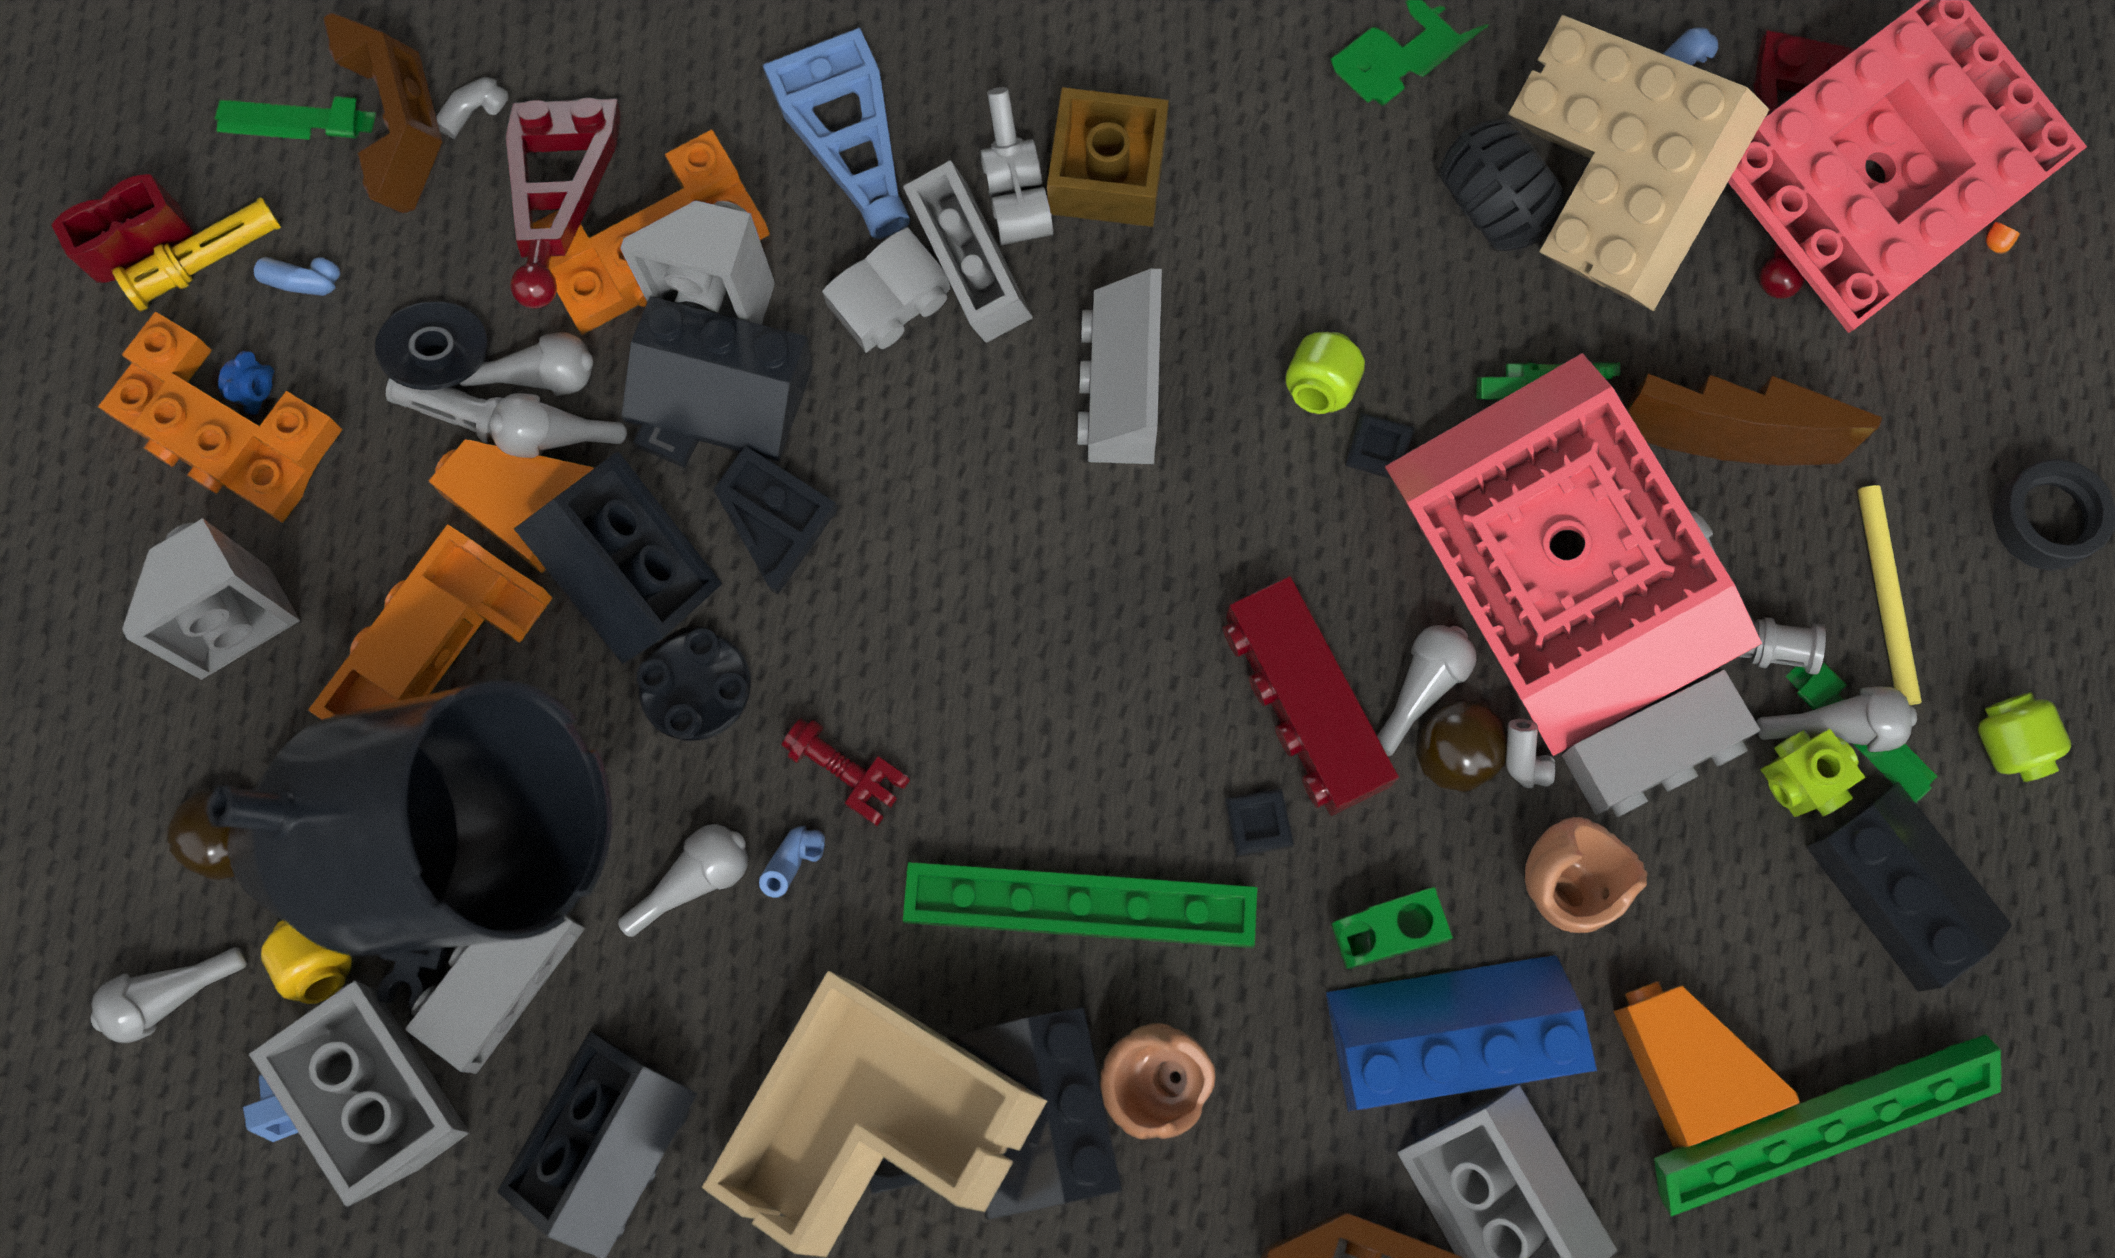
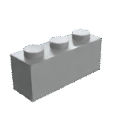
M950 160L904 185V190L970 325L985 342H989L1032 319L1033 316L968 184Z
M1723 670L1574 744L1562 754V757L1595 815L1612 808L1616 817H1619L1648 802L1643 793L1644 791L1662 783L1665 790L1669 792L1698 777L1693 766L1712 758L1716 767H1719L1746 753L1748 749L1743 741L1761 730L1728 674Z
M566 914L564 917L567 921L557 928L536 937L458 946L449 960V965L452 967L438 987L436 985L429 987L418 998L411 1012L415 1017L405 1030L460 1072L477 1074L585 928Z

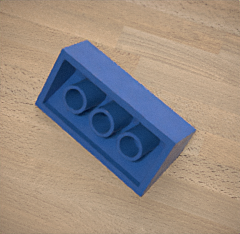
M1557 955L1326 992L1348 1111L1597 1071L1584 1010Z

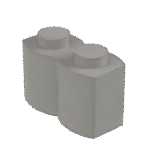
M907 227L882 242L866 259L852 265L839 274L824 288L822 293L829 309L863 350L868 352L876 345L880 349H884L895 343L904 333L905 328L903 325L919 313L923 317H927L936 312L947 299L946 293L950 290V284L943 268Z

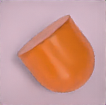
M1995 222L1986 236V243L1992 251L2005 253L2012 248L2020 233L2006 225Z

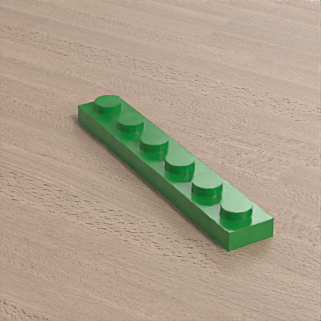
M908 862L903 922L907 924L1253 948L1255 946L1257 887Z
M1984 1034L1960 1044L1950 1045L1942 1051L1910 1063L1897 1065L1886 1072L1854 1084L1841 1086L1830 1093L1798 1105H1793L1690 1147H1678L1667 1154L1654 1158L1658 1191L1662 1203L1669 1214L1674 1216L2000 1093L2001 1049Z

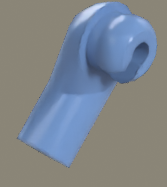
M1696 27L1687 30L1664 52V55L1689 65H1693L1697 61L1703 63L1707 61V56L1710 58L1715 56L1718 50V40L1714 35L1710 34L1708 29Z
M263 257L256 262L254 275L260 283L284 291L324 296L336 288L334 282L339 278L340 270L337 265L322 257L313 259L309 270L269 257Z
M799 826L790 830L760 877L759 885L762 892L773 898L784 895L799 870L802 859L815 862L822 858L825 846V836L819 830L809 831L806 829V826Z

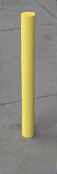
M1881 486L1863 487L1857 490L1894 689L1901 691L1907 698L1909 705L1920 704L1922 700Z

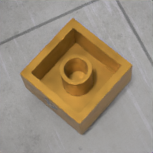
M1062 87L1047 183L1051 215L1153 227L1166 137L1169 100Z

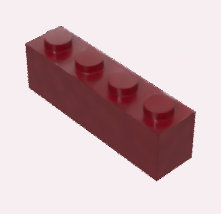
M1291 576L1229 605L1226 616L1229 624L1223 626L1224 636L1236 657L1243 654L1247 657L1254 671V674L1249 676L1252 690L1263 707L1271 704L1281 722V724L1275 726L1277 737L1289 757L1298 754L1308 773L1302 776V783L1314 806L1318 808L1325 805L1330 816H1333L1392 787L1399 776Z

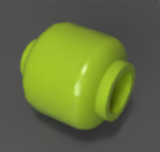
M1315 332L1306 336L1297 347L1286 371V386L1295 402L1308 412L1326 414L1341 410L1353 399L1364 373L1365 359L1360 349L1347 336L1337 332Z
M2032 692L1985 708L1988 717L1979 723L1978 733L1997 772L2001 774L2020 773L2023 782H2029L2059 771L2055 760L2065 756L2070 751L2071 741L2058 711L2051 701L2044 699L2035 700Z

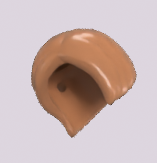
M1571 817L1552 825L1539 837L1527 858L1525 886L1528 895L1534 901L1541 915L1552 925L1568 932L1588 933L1600 929L1622 916L1638 893L1646 887L1648 874L1644 869V863L1639 860L1638 855L1605 827L1598 823H1593L1588 818Z
M1151 1023L1132 1030L1129 1035H1126L1114 1044L1104 1060L1099 1083L1104 1107L1115 1124L1119 1125L1124 1132L1139 1139L1157 1137L1167 1139L1181 1135L1198 1121L1202 1113V1105L1214 1088L1216 1075L1208 1053L1195 1039L1170 1025ZM1175 1071L1181 1075L1180 1082H1176L1173 1079Z

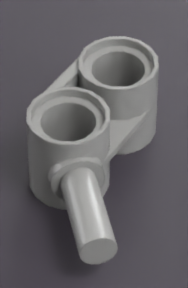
M998 87L991 89L987 92L995 141L991 144L990 148L980 149L983 171L984 174H987L988 193L991 197L994 219L997 218L1000 245L1053 235L1049 203L1045 189L1042 187L1040 166L1033 139L1022 141L1021 138L1016 137L1008 88Z

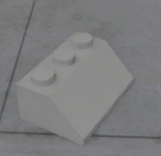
M695 200L623 239L620 249L647 302L651 296L762 325L775 282L751 213H747L742 207L726 201H718L713 205Z
M1148 269L1094 290L1093 310L1082 311V343H1092L1091 361L1081 360L1080 393L1090 394V412H1079L1078 445H1088V462L1154 464L1158 423L1162 269Z
M202 518L195 523H186L176 527L169 532L166 540L149 549L122 631L127 640L202 680L296 624L300 619L270 567Z
M355 980L249 1054L345 1206H350L416 1172L470 1133L386 1004L378 1000L377 990Z
M1520 1085L1476 1106L1397 1152L1455 1255L1463 1258H1610L1618 1251Z

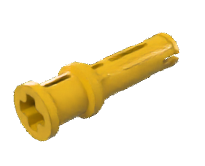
M260 197L256 202L212 224L210 227L173 247L168 243L165 245L159 244L153 247V255L127 269L118 266L112 272L126 296L142 312L149 308V301L177 286L180 289H184L190 286L189 282L193 281L192 274L236 252L265 234L281 228L266 202Z

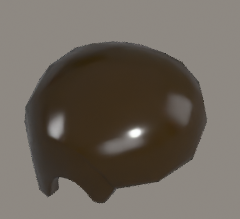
M1461 700L1441 708L1423 724L1419 732L1415 753L1423 773L1440 788L1462 792L1471 791L1490 781L1505 766L1508 735L1502 720L1487 705L1476 701L1466 702Z
M215 789L198 791L176 809L168 825L167 842L170 845L169 851L189 871L207 879L221 880L235 877L228 855L230 827L213 826L208 818V804Z

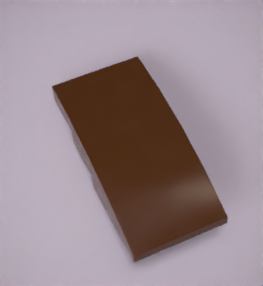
M1648 374L1625 405L1627 412L1647 443L1670 450L1724 461L1781 466L1840 464L1879 428L1882 420L1881 416L1775 376H1771L1762 388L1755 392L1709 375L1697 392Z

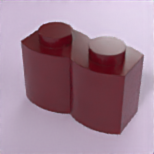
M151 174L127 178L113 186L102 199L78 203L61 213L51 224L65 254L97 283L116 280L112 272L113 269L118 266L127 269L153 255V247L167 243L173 247L190 238L194 233L179 203Z

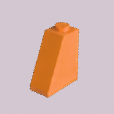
M465 439L457 449L447 452L439 460L435 468V474L429 479V482L445 499L540 573H543L546 568L514 528L594 468L539 455L535 458L516 457L505 454L497 446Z
M1659 981L1626 993L1625 996L1629 1005L1613 1011L1673 1147H1690L1800 1103L1795 1091L1683 986L1663 991Z

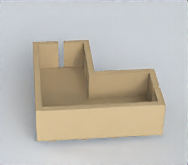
M1562 15L1538 59L1545 66L1541 73L1534 70L1531 71L1508 114L1532 133L1591 159L1543 244L1540 253L1563 268L1602 287H1607L1611 291L1654 311L1767 115L1769 108L1746 86Z
M828 971L702 1188L742 1217L754 1218L752 1224L794 1254L827 1257L883 1157L955 1205L985 1212L1013 1161L1004 1156L1007 1147L1020 1150L1047 1100L862 985Z

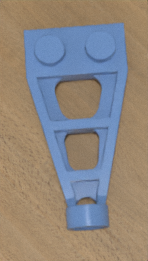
M855 29L764 64L763 68L785 120L862 213L870 235L875 239H881L905 229L910 222V217L898 194L880 72L861 29ZM855 92L860 98L861 121L836 132L827 130L813 112L814 107ZM869 140L872 141L878 159V166L853 175L842 160L839 152Z

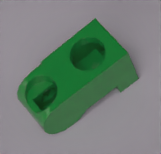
M1435 887L1369 907L1367 911L1340 919L1331 924L1346 969L1356 968L1447 943L1453 938Z

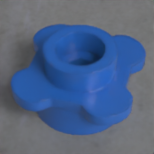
M242 351L237 354L235 359L228 361L222 367L218 379L220 393L227 401L242 404L247 414L257 415L263 400L271 392L274 370L270 365L258 363L252 352Z

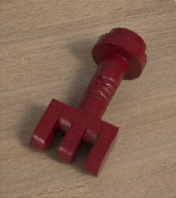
M800 718L781 744L782 747L789 751L787 757L798 763L805 755L821 767H826L825 769L830 771L831 774L840 777L842 782L854 789L846 800L845 805L878 827L884 817L878 810L866 804L867 801L873 796L891 808L897 798L881 787L880 783L884 778H887L891 784L904 790L910 779L879 756L868 771L854 761L850 762L849 758L841 755L839 751L836 752L834 747L818 737L823 729L821 724L815 720L808 723Z

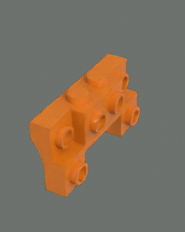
M712 129L665 154L673 174L682 187L681 190L588 238L580 224L566 256H551L549 270L555 276L557 293L581 335L638 305L646 307L647 300L620 249L623 239L697 200L713 205L718 201L734 203L742 207L747 213H751L760 240L770 235L766 222L741 183L736 168ZM559 210L534 222V229L551 228Z
M155 311L122 354L123 357L131 362V365L98 407L113 419L149 440L144 449L164 463L174 467L180 459L192 467L187 476L206 489L217 494L223 486L283 523L303 497L316 466L343 429L329 416L287 391L262 424L258 426L189 384L188 381L212 350L200 338Z
M447 524L407 579L398 582L390 590L385 599V608L371 626L365 627L356 635L350 646V655L308 711L323 720L335 715L429 695L484 620L520 643L550 603L552 596L544 588Z

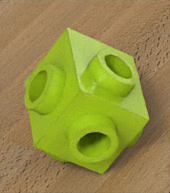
M1830 728L1813 737H1809L1804 729L1774 747L1780 757L1760 769L1769 781V787L1774 797L1781 805L1788 808L1794 817L1815 809L1819 811L1822 817L1828 815L1852 800L1853 797L1847 789L1865 778L1857 766L1858 758L1852 747L1844 739L1836 737Z

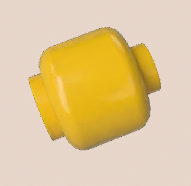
M282 920L274 927L273 932L267 937L261 949V960L276 990L283 998L314 1004L330 998L343 987L345 978L351 970V955L334 952L313 943Z

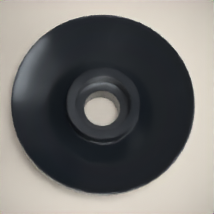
M446 302L418 303L398 311L382 325L375 340V354L382 371L394 382L416 390L445 389L465 381L481 367L488 351L487 335L481 321L467 309Z

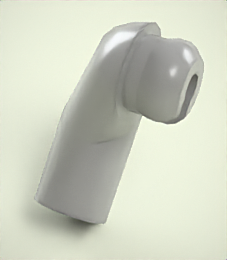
M482 77L456 89L436 116L440 132L455 139L471 114L480 105L489 114L499 113L509 99L507 91L496 85L497 80L488 77Z
M1528 719L1511 720L1508 724L1506 767L1509 774L1525 788L1533 789L1534 785L1551 786L1555 779V760L1549 755L1536 756L1537 723Z

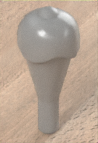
M550 333L540 337L538 344L496 361L483 362L481 367L471 377L459 384L465 387L490 383H507L549 389L556 396L568 395L579 391L587 384L591 375L593 358L580 338L570 333Z
M510 394L498 402L490 419L491 434L497 447L505 454L521 458H535L542 450L581 442L621 444L625 440L627 433L625 426L621 422L587 420L541 403L540 397L534 394Z
M1432 625L1424 629L1415 639L1411 648L1413 658L1396 707L1377 736L1387 756L1393 755L1412 724L1456 683L1464 682L1473 672L1477 653L1472 642L1468 640V634L1461 627L1451 626L1449 628L1445 625Z
M1884 686L1864 687L1860 689V695L1806 713L1760 717L1757 720V725L1761 730L1758 732V735L1762 740L1790 738L1804 729L1809 737H1813L1830 728L1836 737L1844 739L1847 743L1867 745L1870 752L1889 751L1897 749L1907 742L1911 735V728L1917 722V713L1909 705L1907 698L1897 689Z
M718 824L706 825L694 832L685 840L684 852L653 892L619 918L618 925L621 931L628 937H634L664 912L715 889H727L737 883L748 867V854L745 849L746 843L743 836Z
M234 947L196 965L131 978L128 973L114 977L102 984L94 994L91 1023L97 1031L103 1032L107 1038L117 1043H130L149 1036L157 1029L156 1023L203 987L246 968L248 963L243 950L239 947Z

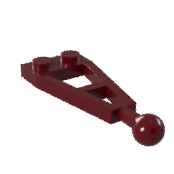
M1767 30L1761 39L1754 82L1755 95L1769 108L1765 117L1778 108L1777 90L1799 93L1856 49ZM1776 243L1774 257L1768 260L1762 267L1759 280L1766 294L1773 298L1785 299L1795 295L1802 288L1805 278Z
M583 98L577 101L553 102L531 100L525 103L512 104L506 132V145L516 242L521 258L527 257L526 264L520 266L512 275L510 287L516 301L527 308H542L548 305L556 295L557 282L555 276L549 270L551 256H566L614 154L620 126V109L617 99L597 100L594 98ZM587 150L573 181L529 183L527 153ZM559 209L551 228L534 229L532 210Z

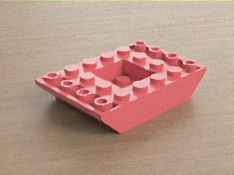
M1921 0L1765 117L1728 183L1846 331L1850 333L2087 146L1968 0ZM1866 160L1874 161L1882 167L1885 173L1884 183L1876 182L1869 177L1865 168Z
M1583 353L1385 466L1530 718L1537 723L1538 731L1553 757L1762 644L1735 584L1613 387ZM1563 530H1573L1579 533L1585 542L1583 552L1572 560L1557 558L1550 550V542L1555 534Z

